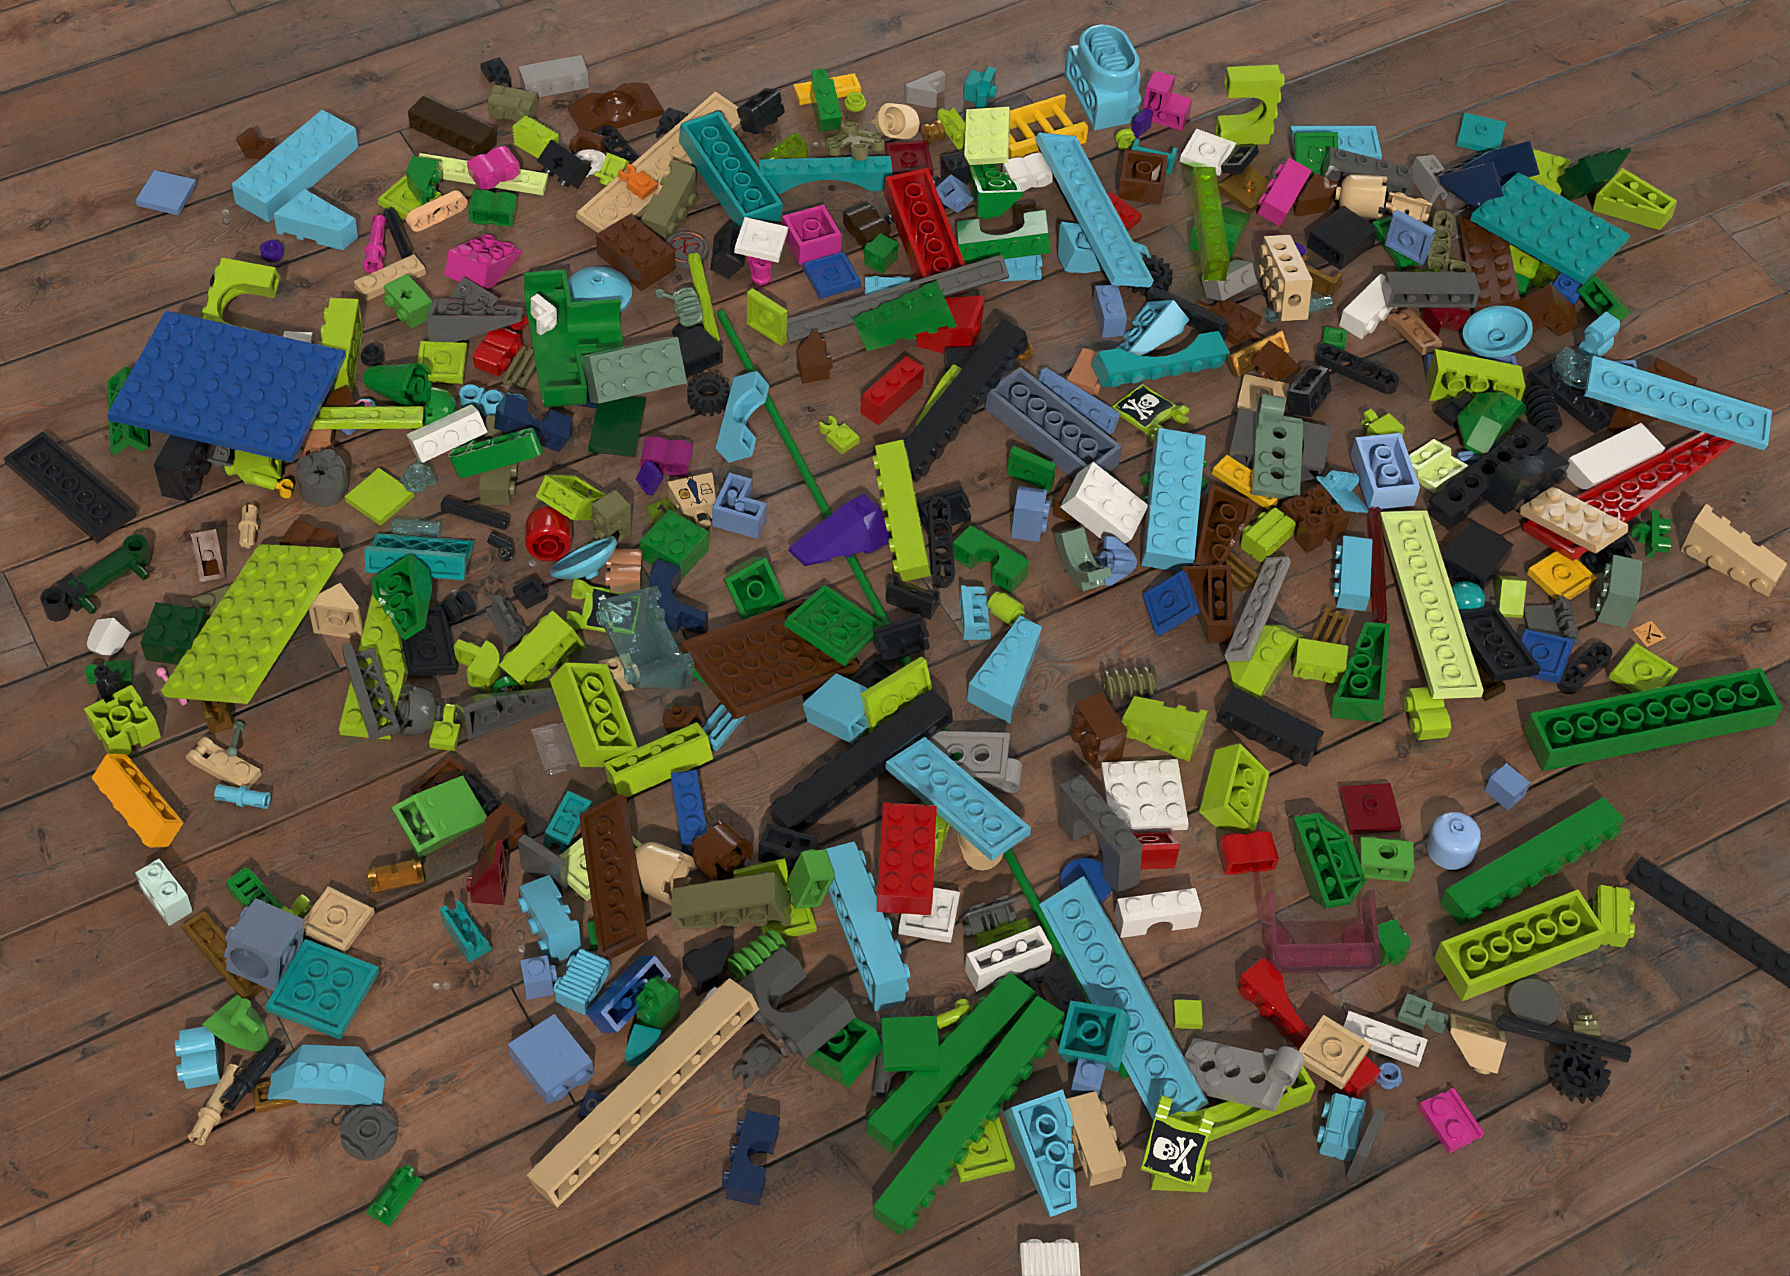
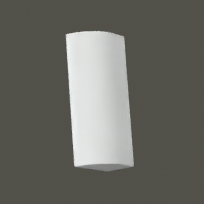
M1639 423L1570 457L1568 460L1570 465L1566 471L1567 477L1577 487L1589 489L1662 453L1665 447L1642 423Z

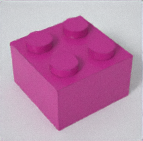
M825 205L783 216L782 226L788 227L785 241L799 265L841 252L842 234Z

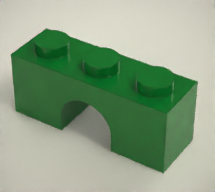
M972 525L953 542L954 559L969 569H972L980 562L994 564L991 582L1010 594L1028 576L1029 560Z

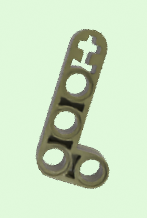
M1440 210L1434 215L1431 227L1436 229L1427 261L1425 262L1424 272L1470 271L1467 263L1449 259L1454 216L1449 211Z

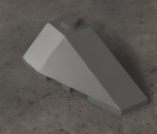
M434 298L427 315L429 341L457 342L521 322L523 308L505 305H494L489 308L484 306V302H475L474 305L464 304V299Z
M553 688L478 694L466 697L455 703L457 718L468 741L559 707Z

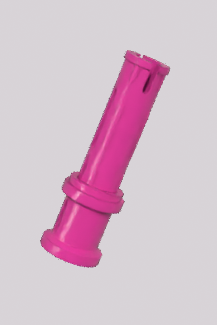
M375 215L371 220L369 244L365 247L364 253L366 258L362 264L364 270L368 273H373L383 268L382 258L385 255L383 240L386 218L382 215Z

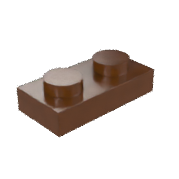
M449 755L412 787V794L415 795L455 779L464 771L468 773V770Z

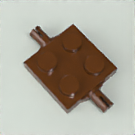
M1201 300L1196 304L1198 307H1202L1211 313L1227 319L1228 337L1225 340L1237 347L1248 338L1257 342L1266 337V335L1255 331V328L1261 323L1262 316L1233 300H1219L1213 306H1209Z

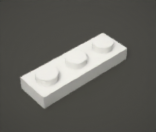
M1348 1012L1343 1027L1371 1043L1370 1050L1419 1067L1427 1039L1354 1012Z

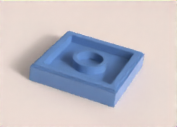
M154 170L137 197L136 204L139 207L180 215L197 186L196 179Z
M1396 210L1392 215L1385 246L1424 265L1427 261L1436 229Z

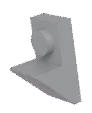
M939 70L905 84L904 101L910 104L936 108L937 94L945 89V73Z

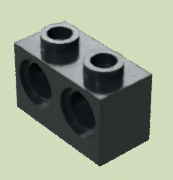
M1312 365L1305 367L1287 390L1290 414L1303 417H1312L1332 391L1329 368Z
M767 823L758 844V861L766 863L785 858L787 870L792 871L801 852L810 849L817 850L818 838Z

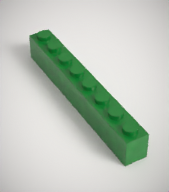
M1602 797L1447 888L1440 904L1460 927L1467 922L1474 923L1487 910H1496L1504 900L1508 898L1514 899L1520 895L1524 888L1536 886L1543 877L1548 874L1551 876L1556 874L1566 863L1573 864L1580 859L1583 853L1595 851L1603 841L1615 839L1621 833L1620 828L1624 818L1605 797Z
M1011 972L1004 979L1000 978L995 982L991 989L992 992L987 997L982 996L977 1001L974 1010L969 1016L967 1014L962 1016L956 1025L957 1028L951 1034L948 1032L942 1037L939 1042L940 1070L908 1072L903 1080V1084L898 1089H892L886 1096L885 1103L879 1109L877 1107L874 1108L867 1116L866 1134L891 1154L1015 1025L1033 1002L1036 992Z

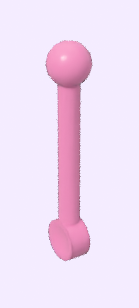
M164 667L158 668L156 674L167 682L169 677L166 675V669ZM178 698L182 706L188 704L186 699Z

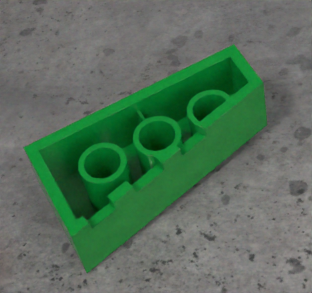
M937 281L926 284L917 290L906 293L890 302L883 303L879 307L853 318L856 329L867 351L895 344L897 339H914L916 334L922 332L936 333L938 328L947 325L949 329L957 327Z

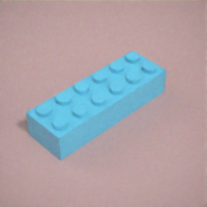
M321 110L232 183L235 203L270 223L274 219L273 214L303 189L309 190L358 148L356 128Z
M1163 428L1158 429L1153 442L1141 566L1180 572L1182 571V566H1192L1194 562L1206 440L1204 435Z
M855 841L824 849L828 853L835 874L828 893L873 1011L905 1003L906 992L909 991L907 979L910 978V971L907 963H902L899 956L901 955V948L898 940H893L891 936L892 925L889 917H884L882 912H877V895H875L873 890L875 887L874 879L871 872L867 873L864 867L866 866V860L863 851H858Z

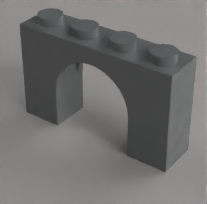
M1239 408L1229 456L1250 469L1253 460L1256 412ZM1302 421L1301 480L1320 484L1316 477H1322L1332 427ZM1277 431L1273 432V435L1276 438H1284L1282 433Z
M1082 774L1061 784L1058 825L1072 842L1091 832L1095 834L1103 853V878L1117 895L1140 883L1142 844Z
M781 947L738 984L752 994L759 1008V1011L752 1017L760 1027L765 1025L775 1040L782 1039L785 1047L793 1055L798 1053L806 1060L856 1016L848 1000L831 986L807 1007L791 1013L776 1011L777 1005L783 996L807 977L799 960L785 948Z

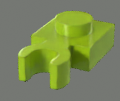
M831 415L828 417L829 425L819 422V431L826 435V441L839 453L843 454L860 443V437L845 423L838 426L835 417Z

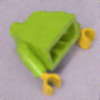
M235 450V460H232V467L224 466L229 476L237 474L245 484L260 486L270 490L279 489V494L283 498H290L292 496L293 483L291 480L284 479L281 482H277L278 479H281L282 460Z

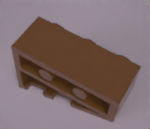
M1231 565L1182 566V570L1188 574L1200 609L1197 618L1208 643L1230 642L1233 636Z

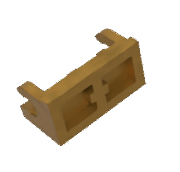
M1303 255L1302 259L1312 278L1311 290L1331 299L1343 283L1341 278L1344 274L1339 272L1333 278L1323 273V271L1309 266L1306 262L1309 257Z
M200 700L210 734L233 728L234 720L228 702Z

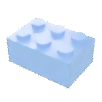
M1401 433L1355 437L1350 456L1356 474L1359 476V483L1368 509L1414 506L1420 485Z

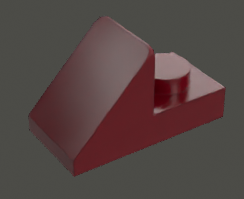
M1423 307L1421 319L1437 337L1441 327L1463 333V328L1467 323L1470 311L1459 308Z

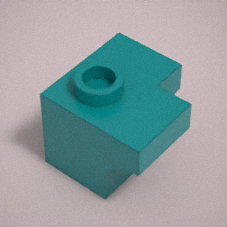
M988 66L984 72L971 70L964 85L963 99L973 102L976 105V109L987 108L991 98H995L998 86H995L997 68Z

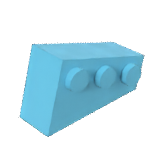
M303 189L273 214L277 234L296 235L297 239L304 240V238L316 240L317 244L339 250L346 249L358 238L355 218L306 189Z
M550 875L519 886L520 897L517 898V902L521 912H527L530 918L527 919V923L531 933H537L540 939L537 943L542 956L547 955L551 964L577 954L581 948L579 924L577 920L571 921L568 913H571L568 905L563 904L561 893Z

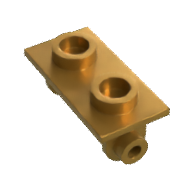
M412 858L410 861L376 868L372 866V869L367 870L371 894L425 883L420 859L415 860Z

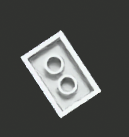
M1092 462L1077 473L1060 507L1103 541L1105 536H1112L1126 544L1132 540L1148 504Z

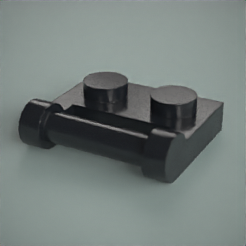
M1065 957L1036 971H1029L1021 977L1022 982L1036 992L1035 998L1039 996L1047 1001L1038 984L1045 980L1058 1005V1009L1065 1013L1064 1018L1067 1017L1070 1000L1087 1003Z

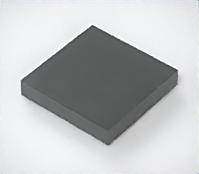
M523 834L518 839L521 869L536 879L550 875L563 896L568 891L566 861L528 835Z
M1376 1107L1346 1176L1347 1179L1354 1182L1358 1180L1386 1116V1111Z

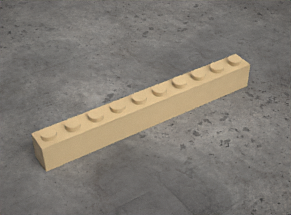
M730 978L717 988L711 997L700 1005L683 1024L679 1025L647 1059L639 1064L622 1083L617 1085L614 1091L599 1103L582 1122L578 1123L561 1142L555 1145L549 1154L533 1167L527 1174V1177L534 1188L558 1208L759 1011L752 994Z

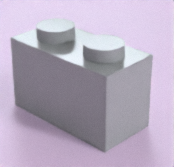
M1237 259L1201 277L1206 298L1224 301L1257 284L1252 262Z

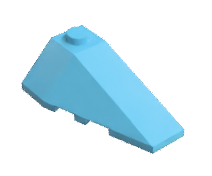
M1061 222L1058 258L1064 270L1070 273L1103 271L1080 224ZM1133 241L1141 258H1143L1144 254L1151 258L1146 245Z
M1063 1090L1004 1111L1003 1113L1012 1138L1049 1217L1077 1208L1076 1181L1073 1170V1116Z

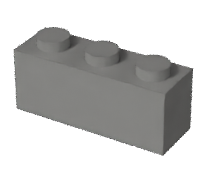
M582 55L519 66L522 90L535 92L537 97L589 88L588 71Z

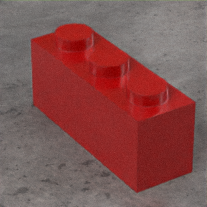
M904 357L862 394L861 414L879 426L923 386L924 367L909 357Z

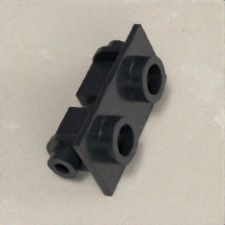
M101 664L94 670V675L98 679L95 683L101 700L103 699L105 703L114 700L113 694L125 688L119 669L112 672L108 666Z
M464 771L459 775V777L464 776L487 817L502 805L475 774Z

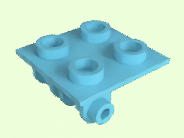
M1332 470L1326 477H1316L1336 500L1335 504H1339L1345 512H1371L1352 491L1360 481L1356 473Z

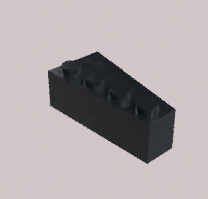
M1550 447L1534 451L1530 456L1528 454L1522 455L1519 461L1513 458L1508 461V464L1501 462L1498 464L1483 498L1504 515L1513 509L1518 510L1523 503L1532 500L1553 485L1561 484L1568 475L1566 471L1570 463Z

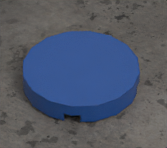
M1081 858L1073 860L1066 865L1060 877V890L1084 876L1091 885L1100 904H1103L1110 896L1112 888L1103 878L1102 863L1094 859Z

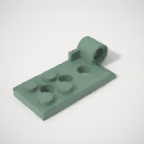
M1260 394L1254 427L1252 495L1289 500L1297 495L1300 497L1303 423L1302 419L1283 416L1285 397ZM1277 431L1282 433L1284 438H1276L1273 435V432ZM1276 451L1281 453L1283 458H1275L1272 455V452ZM1271 472L1280 473L1282 478L1275 479Z

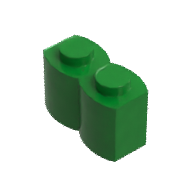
M473 190L468 208L469 221L480 225L513 226L517 211V195L509 192L493 193L488 190Z

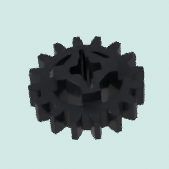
M1144 254L1142 259L1154 280L1151 287L1154 286L1168 291L1169 285H1172L1173 269H1169L1170 264H1163V258L1156 260L1155 255L1148 258ZM1127 286L1128 288L1134 287V293L1142 292V296H1145L1151 288Z
M1576 1044L1572 1050L1567 1045L1563 1052L1557 1051L1549 1067L1552 1069L1549 1072V1077L1555 1078L1552 1086H1560L1559 1094L1561 1096L1565 1093L1569 1094V1101L1571 1102L1575 1097L1579 1098L1581 1104H1584L1587 1097L1591 1102H1594L1597 1096H1603L1611 1082L1608 1079L1611 1070L1605 1069L1608 1063L1607 1060L1600 1061L1598 1059L1601 1054L1600 1052H1596L1594 1055L1590 1053V1046H1587L1585 1050H1581L1580 1045ZM1564 1063L1566 1064V1067H1565V1070H1566V1071H1565V1072H1563V1064H1564ZM1595 1075L1597 1076V1083H1596V1084H1594V1080H1595L1594 1076H1595Z

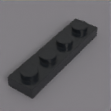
M1154 286L1147 291L1148 302L1174 300L1189 318L1186 325L1204 333L1219 331L1223 340L1228 337V321L1222 316L1211 313L1202 307H1198Z

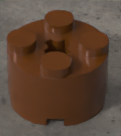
M723 820L716 822L713 828L704 835L696 837L692 843V848L694 849L692 857L694 858L695 866L711 880L733 879V871L745 868L744 862L747 858L751 860L754 851L753 845Z

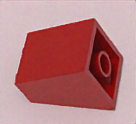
M985 296L945 298L957 327L949 329L947 325L938 328L936 333L929 334L926 331L916 334L917 347L945 354V348L975 346L982 328Z

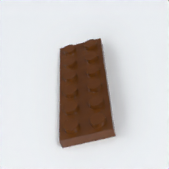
M1472 215L1459 217L1465 260L1470 267L1469 272H1475L1480 288V294L1474 311L1478 312L1492 306H1521L1509 242L1471 221Z
M621 794L579 815L599 956L608 960L648 941L626 796Z

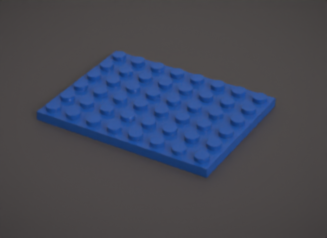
M165 311L108 411L107 416L109 421L293 463L346 358L344 350Z

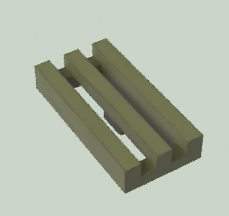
M525 346L521 348L503 377V384L523 390L526 389L536 371L533 349L530 348L528 351ZM531 358H533L534 360H533V362L531 363L530 367L528 368V370H527L526 374L524 375L523 379L521 380V382H518L519 379H520V377H521V375H522V374L524 373V371L526 370V367H527L528 363L530 362Z

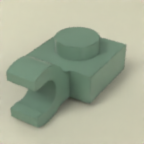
M1407 993L1397 1020L1421 1030L1427 1024L1433 1031L1443 1034L1449 1016L1431 1010L1432 1002Z

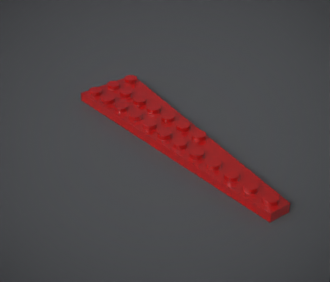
M1701 432L1575 496V498L1626 523L1737 442ZM1532 520L1523 523V531L1572 561L1580 558L1583 553L1588 551L1586 548Z

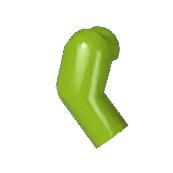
M967 999L957 1000L954 1004V1009L937 1015V1024L940 1029L953 1025L965 1014L969 1016L972 1013V1006L969 1005Z

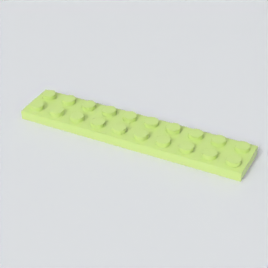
M1428 511L1380 512L1379 521L1432 699L1482 697L1484 691Z

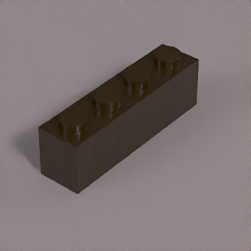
M422 96L408 110L409 126L457 148L470 156L475 157L487 154L497 145L495 128L425 96Z

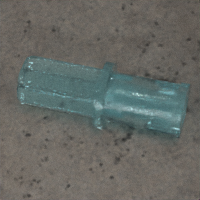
M419 518L415 520L393 519L391 530L393 533L440 537L441 521H421Z

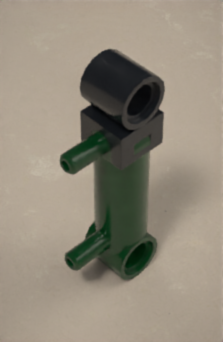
M139 534L128 536L123 541L122 547L77 576L70 573L56 582L58 587L45 589L40 596V601L47 619L55 622L62 621L70 615L71 608L75 612L84 608L89 614L96 613L97 607L90 601L89 597L131 570L141 580L148 579L150 574L144 567L151 563L152 555L146 537Z

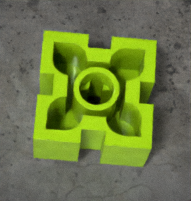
M132 685L114 693V700L105 703L102 699L84 708L91 729L97 738L102 740L108 754L128 755L132 753V746L140 743L144 747L161 738L155 718L149 709L143 706L140 696Z

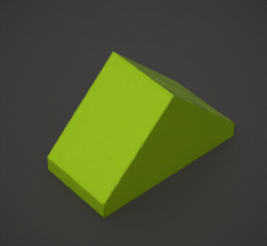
M1494 576L1496 604L1504 617H1523L1527 581L1519 576Z

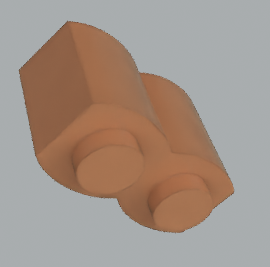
M615 549L607 562V570L610 571H606L605 585L610 586V593L641 592L642 549Z

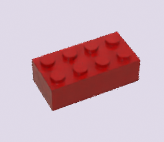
M883 802L877 912L931 915L937 806Z

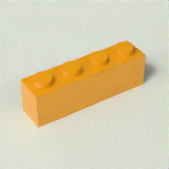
M106 754L92 776L99 790L108 797L113 807L127 820V824L136 831L146 846L151 848L169 847L184 822L127 754Z

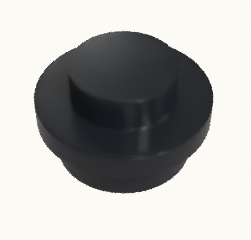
M367 345L361 352V361L367 366H377L384 361V352L377 345Z

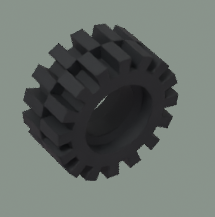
M707 372V376L700 373L699 378L694 376L692 381H689L687 386L688 405L690 404L691 410L695 409L696 414H699L701 411L702 416H706V413L714 416V412L719 415L721 414V409L725 411L730 392L729 383L725 382L723 376L719 379V374L716 373L714 376H711V372ZM704 392H713L717 395L712 397H704L700 394Z

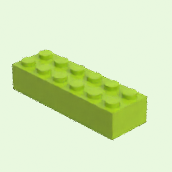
M1575 890L1442 941L1434 958L1459 999L1463 1002L1596 950L1600 947L1607 932L1580 891Z

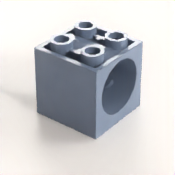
M255 898L249 907H244L240 914L239 922L235 927L231 926L226 934L227 948L224 953L226 971L274 991L303 943L305 919Z

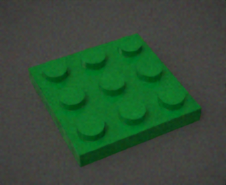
M825 584L787 617L784 626L795 634L801 636L844 666H847L873 641L874 628L884 625Z

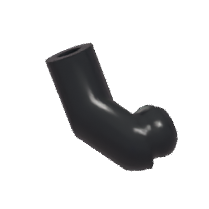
M491 533L487 543L498 548V556L502 561L508 562L512 560L515 554L512 541Z

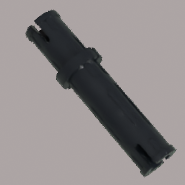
M275 1037L270 1038L269 1042L242 1074H237L234 1077L233 1084L219 1099L221 1104L227 1101L223 1107L233 1111L244 1096L255 1089V1083L281 1052L285 1050V1045L281 1044L279 1039Z

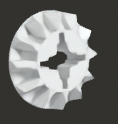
M586 149L575 154V156L587 164L592 160V169L586 177L594 175L595 171L600 173L606 157L602 152Z

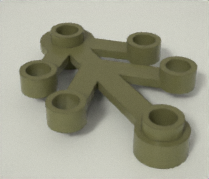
M857 122L842 123L838 134L825 139V146L828 148L829 155H841V148L851 144V156L857 161L867 159L869 154L868 145H872V150L874 151L885 149V141L881 139V133L861 130Z

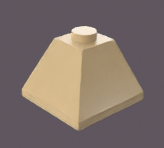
M1450 1013V1033L1469 1065L1474 1067L1475 1071L1482 1074H1490V1072L1497 1074L1506 1046L1504 1030L1498 1029L1495 1025Z

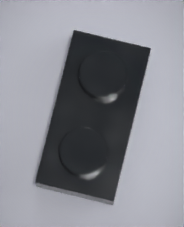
M1238 145L1222 163V173L1241 174L1259 153L1258 145Z

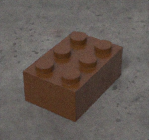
M631 214L596 235L597 255L614 269L623 273L640 291H643L676 270L675 250Z

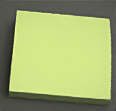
M1435 439L1409 455L1418 482L1432 493L1441 492L1450 480L1460 477L1462 472L1469 466L1452 457L1451 448Z

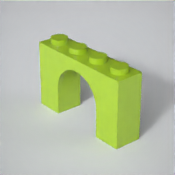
M1278 65L1227 67L1224 86L1228 98L1253 97L1262 101L1257 108L1248 113L1217 116L1215 135L1236 142V146L1269 144L1270 136L1274 134L1273 122L1274 119H1277L1278 115L1277 103L1281 101L1280 89L1284 86V74L1280 73Z
M221 258L220 265H217L215 268V281L208 290L209 300L207 306L202 309L201 318L228 324L223 321V311L227 303L234 297L242 294H254L275 298L281 278L276 268Z

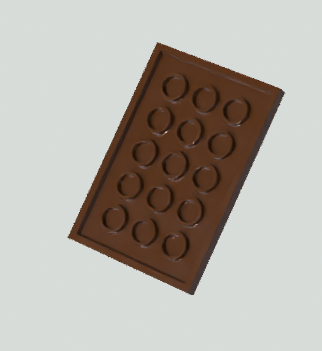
M805 598L681 642L679 648L734 719L820 688L836 673L846 678L860 669V665L855 659L847 666H844L784 626L787 617L806 601Z

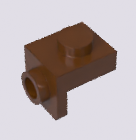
M249 127L236 138L244 156L247 158L261 160L276 148L273 139L259 138L253 127Z
M580 129L576 136L571 138L569 148L574 155L586 149H594L604 154V136Z

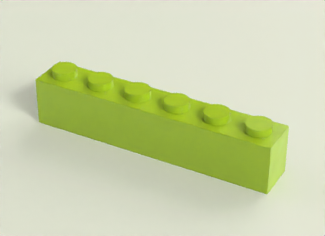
M904 440L876 445L877 455L873 456L875 469H880L881 474L876 477L879 490H884L885 495L880 498L883 511H888L889 517L884 518L887 532L892 531L893 538L888 540L891 553L896 552L897 559L892 560L895 574L900 573L902 582L931 576Z

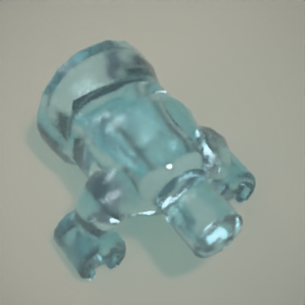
M417 459L416 463L405 469L400 482L407 491L420 493L426 490L427 484L428 486H437L438 478L433 475L431 469L425 465V462L422 463Z

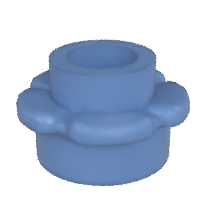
M1384 1063L1378 1067L1381 1073L1376 1082L1380 1083L1382 1088L1390 1090L1401 1084V1071L1397 1065Z

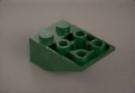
M1619 147L1607 154L1605 151H1602L1593 157L1586 155L1578 160L1577 165L1564 169L1565 173L1557 179L1566 199L1572 201L1583 198L1611 179L1631 152V148L1621 150Z

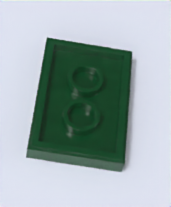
M629 396L597 403L588 452L636 457L646 407V398Z

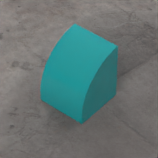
M634 1024L625 1051L626 1066H638L662 1044L661 1030Z

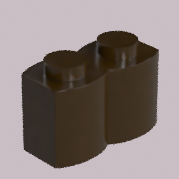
M868 203L844 212L843 224L847 231L855 237L863 250L867 243L872 242L880 233L890 238L891 228L886 221L884 222L879 217L876 208L871 207Z

